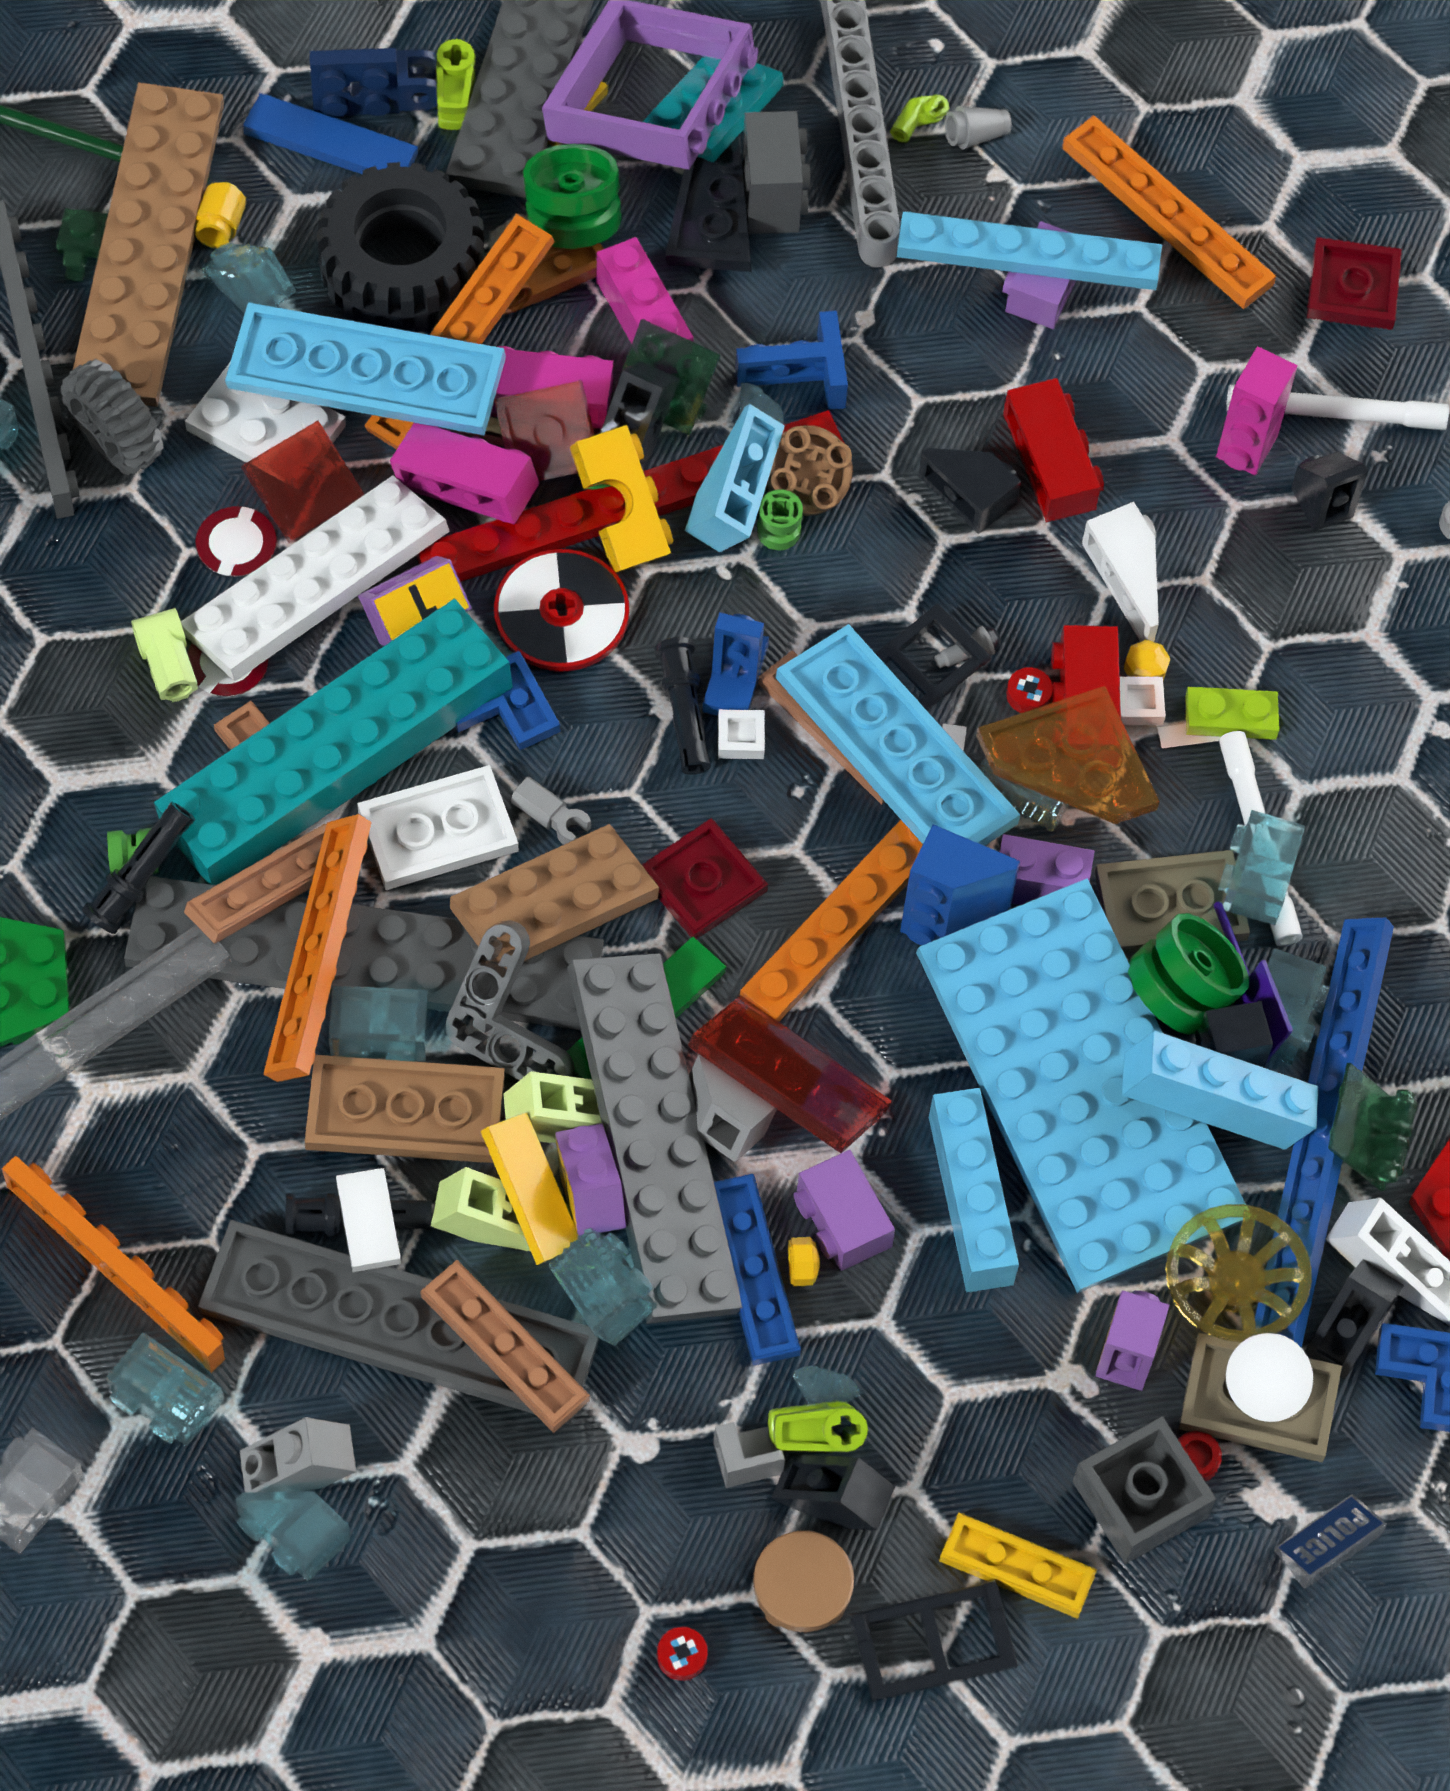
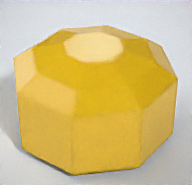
M1143 640L1130 646L1124 670L1128 677H1163L1164 681L1170 657L1162 644Z
M797 1237L789 1240V1277L793 1286H810L817 1279L820 1267L819 1253L811 1237Z

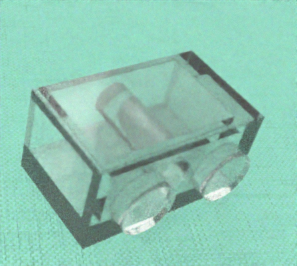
M33 1427L24 1438L17 1437L10 1443L2 1456L3 1463L0 1466V1540L19 1554L23 1552L84 1478L79 1461Z

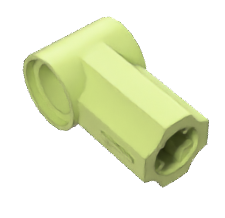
M176 608L132 620V629L139 652L143 660L147 659L160 700L176 702L188 698L192 692L198 689L185 649L187 647L186 638Z

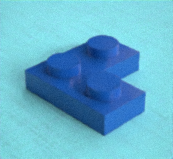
M517 651L506 656L510 663L513 688L500 697L484 703L456 723L458 733L500 714L519 751L560 732L559 721L521 652Z
M1382 1323L1378 1335L1375 1375L1423 1382L1420 1428L1450 1432V1333Z

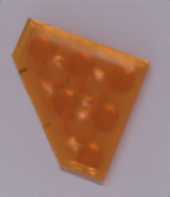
M1105 686L978 727L977 739L993 774L1113 824L1158 810L1160 801Z

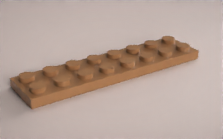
M138 82L73 369L80 364L83 365L95 359L107 363L113 370L120 372L126 382H130L131 387L140 395L145 405L158 407L195 239L196 215L207 185L224 108L223 94Z

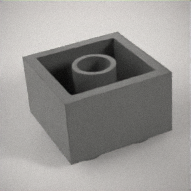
M797 111L745 112L742 163L749 234L798 233L800 215H808L807 190H810V166L805 164L804 154H807L806 128H798Z
M1163 1416L1081 1461L1078 1464L1072 1481L1124 1564L1131 1562L1208 1518L1216 1501L1215 1496Z

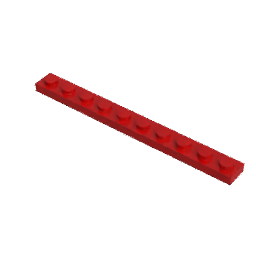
M829 410L785 424L783 433L797 426H817L830 431L844 443ZM723 445L643 471L645 477L650 476L656 486L658 502H655L654 505L658 516L693 505L696 494ZM613 486L584 490L524 510L515 525L496 519L442 537L418 553L416 558L419 564L435 556L450 559L459 581L462 582L516 564L538 552L565 548L600 536L599 531L618 524L622 520L626 509L625 500L621 492Z

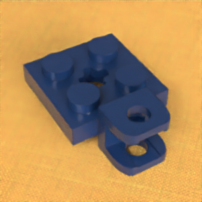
M396 48L309 51L313 108L315 112L333 118L344 115L368 114L382 116L385 114H396L399 111L428 110L437 106V82L433 80L436 78L435 53L432 51L396 50ZM424 64L425 66L421 68H415L412 65ZM415 93H425L426 95H425V96H421V97H417V96H414L413 94H415Z

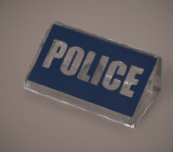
M1351 1494L1274 1548V1551L1301 1586L1306 1589L1380 1537L1387 1525L1377 1514Z

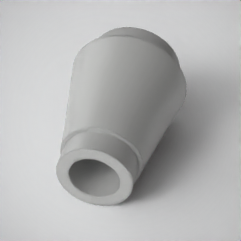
M958 106L955 111L948 112L945 118V132L948 142L952 146L959 145L962 149L1001 137L1002 135H1008L1011 131V118L1006 109Z

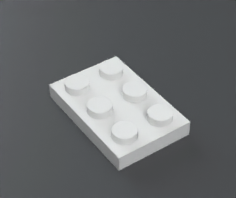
M229 363L185 420L186 431L299 490L346 427L345 416L326 406L228 389L225 379Z
M490 765L357 803L358 813L372 822L368 841L385 890L518 852V841Z

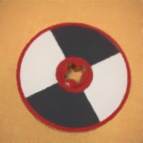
M553 549L530 555L508 571L500 582L495 595L494 618L497 631L504 644L512 653L520 651L526 663L551 671H573L586 668L601 661L618 646L628 625L629 600L621 579L605 562L581 551ZM565 604L567 615L558 616L556 605Z

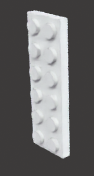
M391 476L182 620L181 624L184 634L229 677L236 681L447 534L449 529L446 519L396 477Z

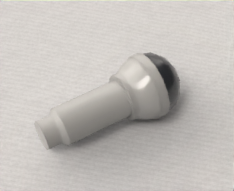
M980 626L971 635L988 652L989 656L994 655L1001 647L1000 635L993 627ZM956 644L934 656L939 668L944 666L950 667L969 658Z

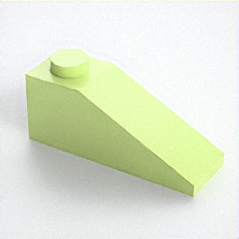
M530 1071L503 1094L506 1120L527 1112L539 1142L554 1143L556 1142L555 1132L602 1123L592 1079Z
M465 1167L439 1182L431 1222L432 1227L470 1241L531 1252L500 1179ZM566 1204L567 1209H568V1211H569V1213H570V1216H571V1218H572V1221H573V1217H572V1214H571V1211H570V1207H569L568 1204ZM588 1235L580 1237L583 1244L582 1247L559 1257L576 1260L584 1258Z

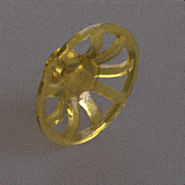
M1226 1204L1209 1208L1195 1215L1183 1225L1174 1237L1168 1252L1166 1277L1173 1302L1182 1315L1196 1328L1210 1336L1225 1341L1243 1342L1258 1334H1278L1290 1326L1300 1315L1308 1300L1312 1284V1268L1308 1252L1300 1237L1286 1222L1258 1207L1244 1204ZM1227 1217H1243L1236 1251H1230L1223 1231L1216 1220ZM1256 1220L1271 1227L1279 1235L1267 1243L1253 1257L1248 1253ZM1202 1226L1207 1230L1215 1247L1217 1255L1215 1260L1202 1250L1185 1244L1191 1235ZM1289 1245L1296 1257L1299 1269L1278 1268L1265 1271L1263 1269L1264 1265L1278 1251ZM1179 1257L1187 1258L1200 1265L1207 1272L1208 1277H1195L1179 1283ZM1285 1281L1299 1283L1297 1295L1291 1306L1278 1295L1264 1289L1265 1286ZM1206 1290L1209 1291L1213 1302L1204 1316L1201 1317L1190 1306L1184 1295ZM1254 1302L1263 1303L1271 1307L1281 1317L1267 1326L1256 1329L1251 1305ZM1222 1310L1233 1313L1239 1312L1243 1331L1226 1329L1214 1325Z

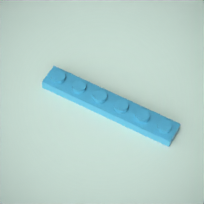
M903 211L897 257L1156 290L1162 244Z

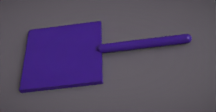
M1217 901L1214 903V909L1224 935L1233 944L1246 966L1223 904ZM1262 960L1251 975L1246 966L1249 974V988L1234 1003L1235 1005H1242L1261 1001L1273 1042L1268 1062L1292 1033L1293 1029L1266 960Z

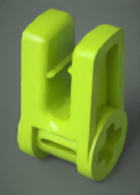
M448 40L437 51L438 125L442 129H461L475 86L474 49L464 40Z
M844 1401L776 1408L770 1410L768 1414L769 1440L779 1450L849 1452L860 1447L867 1438L868 1427L865 1418L853 1406ZM841 1416H844L852 1424L851 1427L843 1428L842 1436H839L832 1430V1426L839 1425Z

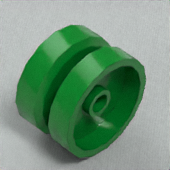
M565 144L540 151L527 161L523 170L524 191L527 198L525 204L526 218L529 222L552 235L554 239L552 247L568 249L590 247L606 241L618 231L622 220L621 202L618 195L620 188L619 170L615 158L608 152L591 145Z
M1190 913L1177 914L1156 934V939H1150L1128 960L1130 965L1128 974L1131 983L1144 1005L1166 1025L1187 1035H1193L1197 1029H1200L1205 1011L1230 1007L1249 988V974L1243 959L1233 944L1216 927L1203 918Z

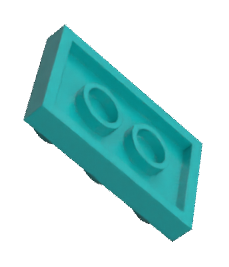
M703 56L642 122L680 130L721 59ZM755 63L752 69H748L741 81L739 93L736 97H731L726 105L722 122L719 125H714L704 152L697 156L714 162L744 130L745 112H760L784 86L782 72Z

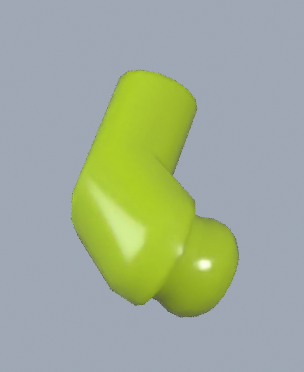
M942 95L910 99L890 129L891 136L895 140L905 143L909 141L916 127L941 121L949 111L947 99Z

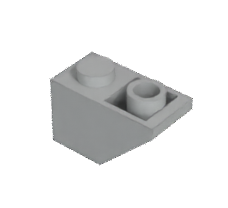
M703 1050L698 1054L689 1074L696 1104L698 1134L705 1142L732 1161L737 1162L765 1136L780 1103Z
M305 1417L240 1450L246 1498L254 1499L324 1488L356 1472L351 1431L348 1424Z

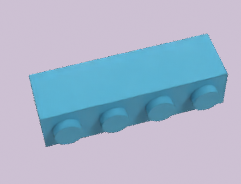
M1153 1031L1124 1053L1122 1096L1284 1150L1317 1127L1318 1086L1157 1031Z
M980 1088L934 1094L929 1112V1121L966 1293L1014 1285L1019 1262Z

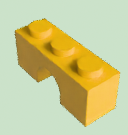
M625 425L577 441L569 446L584 489L598 484H608L618 489L624 497L626 509L622 520L618 524L599 531L610 567L615 573L671 554L668 545L673 544L672 533L667 521L659 519L654 503L658 502L657 489L653 479L650 476L645 477L639 460L644 458V453L636 433L630 435L628 426Z

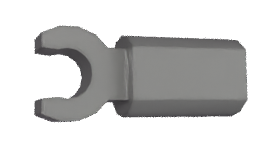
M526 777L514 790L511 803L546 829L553 828L556 830L557 837L563 845L576 839V836L567 830L569 826L578 825L587 832L591 829V819L588 814L578 809H567L566 802L531 777Z

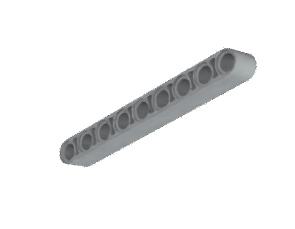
M821 0L858 252L861 260L867 265L881 268L891 264L897 256L900 223L865 0Z

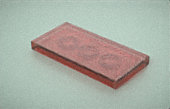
M741 995L694 1032L688 1044L695 1052L839 1153L844 1152L886 1114L892 1103V1100Z

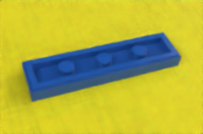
M259 93L243 124L245 135L362 175V170L375 165L377 170L387 168V163L400 162V167H411L418 156V146Z
M754 1173L714 1182L743 1307L740 1309L739 1315L752 1365L755 1366L800 1356L801 1348Z

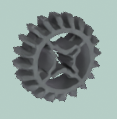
M97 359L90 360L83 365L80 364L69 372L70 375L62 380L63 384L60 386L61 394L63 395V403L68 407V414L73 418L75 427L83 434L84 440H87L93 449L111 464L113 469L118 468L126 475L135 474L140 469L144 470L151 465L163 449L162 435L157 428V421L151 416L149 408L143 403L140 395L133 390L130 382H126L120 372L113 370L109 364Z

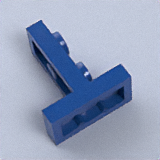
M837 311L819 312L818 342L796 341L787 345L774 346L754 344L747 348H737L735 362L737 387L824 380L828 410L844 409L846 407L848 382Z
M719 613L714 634L712 674L703 701L702 712L718 716L719 709L750 710L769 643V637L763 636L764 623L757 622L743 614L728 615Z

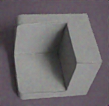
M734 1422L715 1426L713 1443L726 1488L778 1476L784 1471L785 1458L783 1451L777 1450L775 1444L770 1442L768 1427L737 1434Z

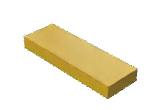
M527 1112L481 1130L480 1132L536 1265L582 1247L581 1239L578 1237L575 1225Z
M962 1513L957 1515L939 1560L944 1564L985 1581L995 1579L997 1586L1077 1619L1097 1572V1569Z

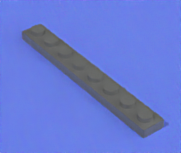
M2 200L0 201V268L57 519L74 516L71 498L80 497L74 470L65 472L63 461L71 459L66 433L57 434L55 428L56 423L63 422L58 397H48L46 387L54 386L49 359L40 361L38 350L46 349L41 323L32 324L30 314L38 313L33 287L24 288L22 278L30 277L25 252L16 253L14 243L22 242L16 216H7L5 203Z

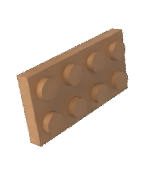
M608 824L451 896L450 909L478 947L483 935L492 926L507 920L520 923L526 929L530 939L529 950L524 960L526 961L658 899L659 887L613 827ZM508 933L497 937L503 945L499 956L491 961L499 963L506 952L515 949L509 943L511 936Z
M315 1055L305 1134V1150L494 1163L480 1131L501 1121L505 1068Z

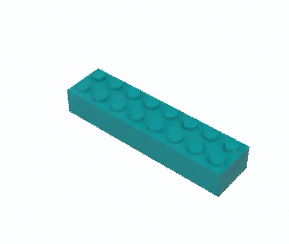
M454 598L156 800L154 805L159 819L161 818L171 801L179 804L194 816L196 820L184 832L176 845L207 884L218 885L283 846L457 726L456 723L478 707L500 697L513 688L510 663Z

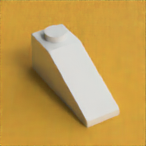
M1131 502L1088 520L1085 526L1082 545L1140 642L1143 640L1154 642L1159 625L1155 547L1156 531L1151 519L1147 515L1142 516L1136 504Z
M1382 1198L1348 1202L1325 1240L1355 1268L1362 1260H1365L1402 1283L1404 1287L1399 1294L1401 1297L1450 1326V1261Z

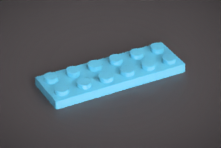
M248 302L225 382L228 389L485 435L506 354L504 348Z
M849 624L777 668L776 679L922 844L933 824L984 846L1019 824V812Z

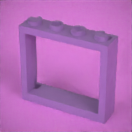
M609 0L542 107L548 140L564 144L591 145L608 153L689 170L697 155L704 152L714 125H719L722 122L731 97H736L739 93L741 81L747 70L755 66L758 48L754 47L751 24L630 0ZM626 41L721 59L680 130L584 110Z

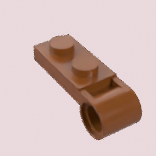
M598 243L590 247L576 249L551 246L504 314H510L531 304L539 303L595 278L597 275V252L604 250L602 245Z

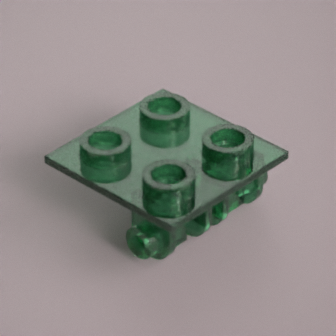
M641 319L622 371L642 361L679 378L680 380L663 424L691 435L696 419L701 420L706 413L708 404L703 401L721 354Z
M1346 1064L1343 1082L1339 1089V1100L1334 1123L1330 1130L1328 1149L1380 1191H1385L1386 1182L1395 1183L1398 1176L1404 1173L1405 1158L1410 1145V1141L1407 1138L1412 1135L1413 1131L1409 1125L1413 1124L1415 1111L1418 1107V1103L1414 1100L1415 1094L1409 1090L1400 1089L1396 1091L1395 1096H1390L1353 1064Z

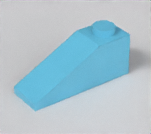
M751 404L744 407L696 494L685 528L687 533L719 552L750 538L785 425Z

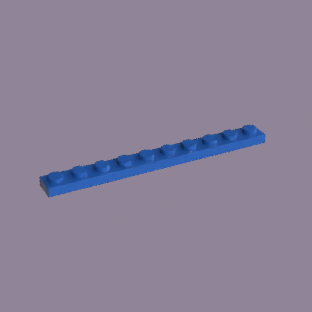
M1386 917L1344 919L1308 1083L1318 1086L1317 1127L1294 1143L1251 1337L1263 1333L1279 1334L1293 1340L1302 1348L1394 926Z

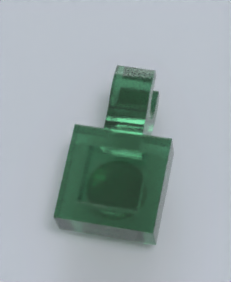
M65 208L57 239L58 253L64 254L63 266H67L65 280L82 282L88 257L98 258L108 213Z

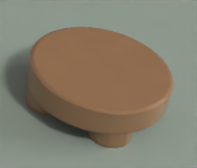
M797 426L791 428L781 436L766 484L767 491L783 489L797 495L802 502L803 516L818 515L830 510L844 498L851 485L853 468L850 448L836 435L824 428L817 426Z
M812 1531L786 1533L768 1544L759 1556L753 1579L754 1593L761 1610L765 1614V1618L770 1624L796 1632L817 1631L837 1623L843 1616L853 1592V1568L845 1551L829 1537Z

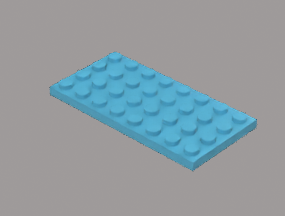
M1088 878L918 947L916 954L1077 1293L1247 1221L1251 1217L1206 1123L1122 1096L1124 1053L1153 1031L1160 1033L1162 1031L1154 1014L1144 1005L1133 988L1128 974L1130 965Z

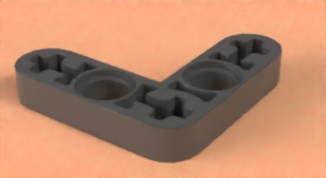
M512 920L502 921L489 928L483 935L447 1016L445 1024L446 1034L456 1046L494 1067L505 1068V1073L518 1080H521L530 1071L547 1074V1069L540 1064H545L550 1060L556 1063L554 1070L558 1074L573 1077L575 1071L574 1061L569 1053L500 1015L530 946L529 934L520 923ZM508 933L511 936L509 943L515 949L506 952L499 963L491 961L499 956L503 943L497 937ZM481 972L491 973L496 978L498 992L494 997L485 996L478 989L477 978ZM471 1015L474 1018L473 1026L480 1031L467 1035L465 1033L466 1024L460 1020ZM493 1027L496 1028L490 1037L484 1034ZM502 1036H512L519 1042L521 1052L518 1059H508L501 1053L499 1043ZM535 1049L536 1054L532 1056L533 1050ZM532 1056L531 1059H533L536 1062L529 1065L527 1068L524 1067V1064Z

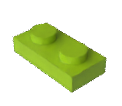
M1204 687L1187 688L1185 695L1186 735L1221 737L1229 732L1242 731L1246 734V738L1277 739L1279 733L1277 691Z

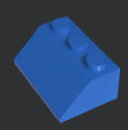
M933 824L910 870L900 932L907 934L908 938L913 942L925 945L1010 910L1020 861Z

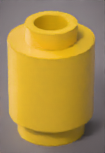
M220 182L212 183L205 188L196 215L195 230L197 239L204 245L222 248L234 239L246 206V198L236 186L231 183Z

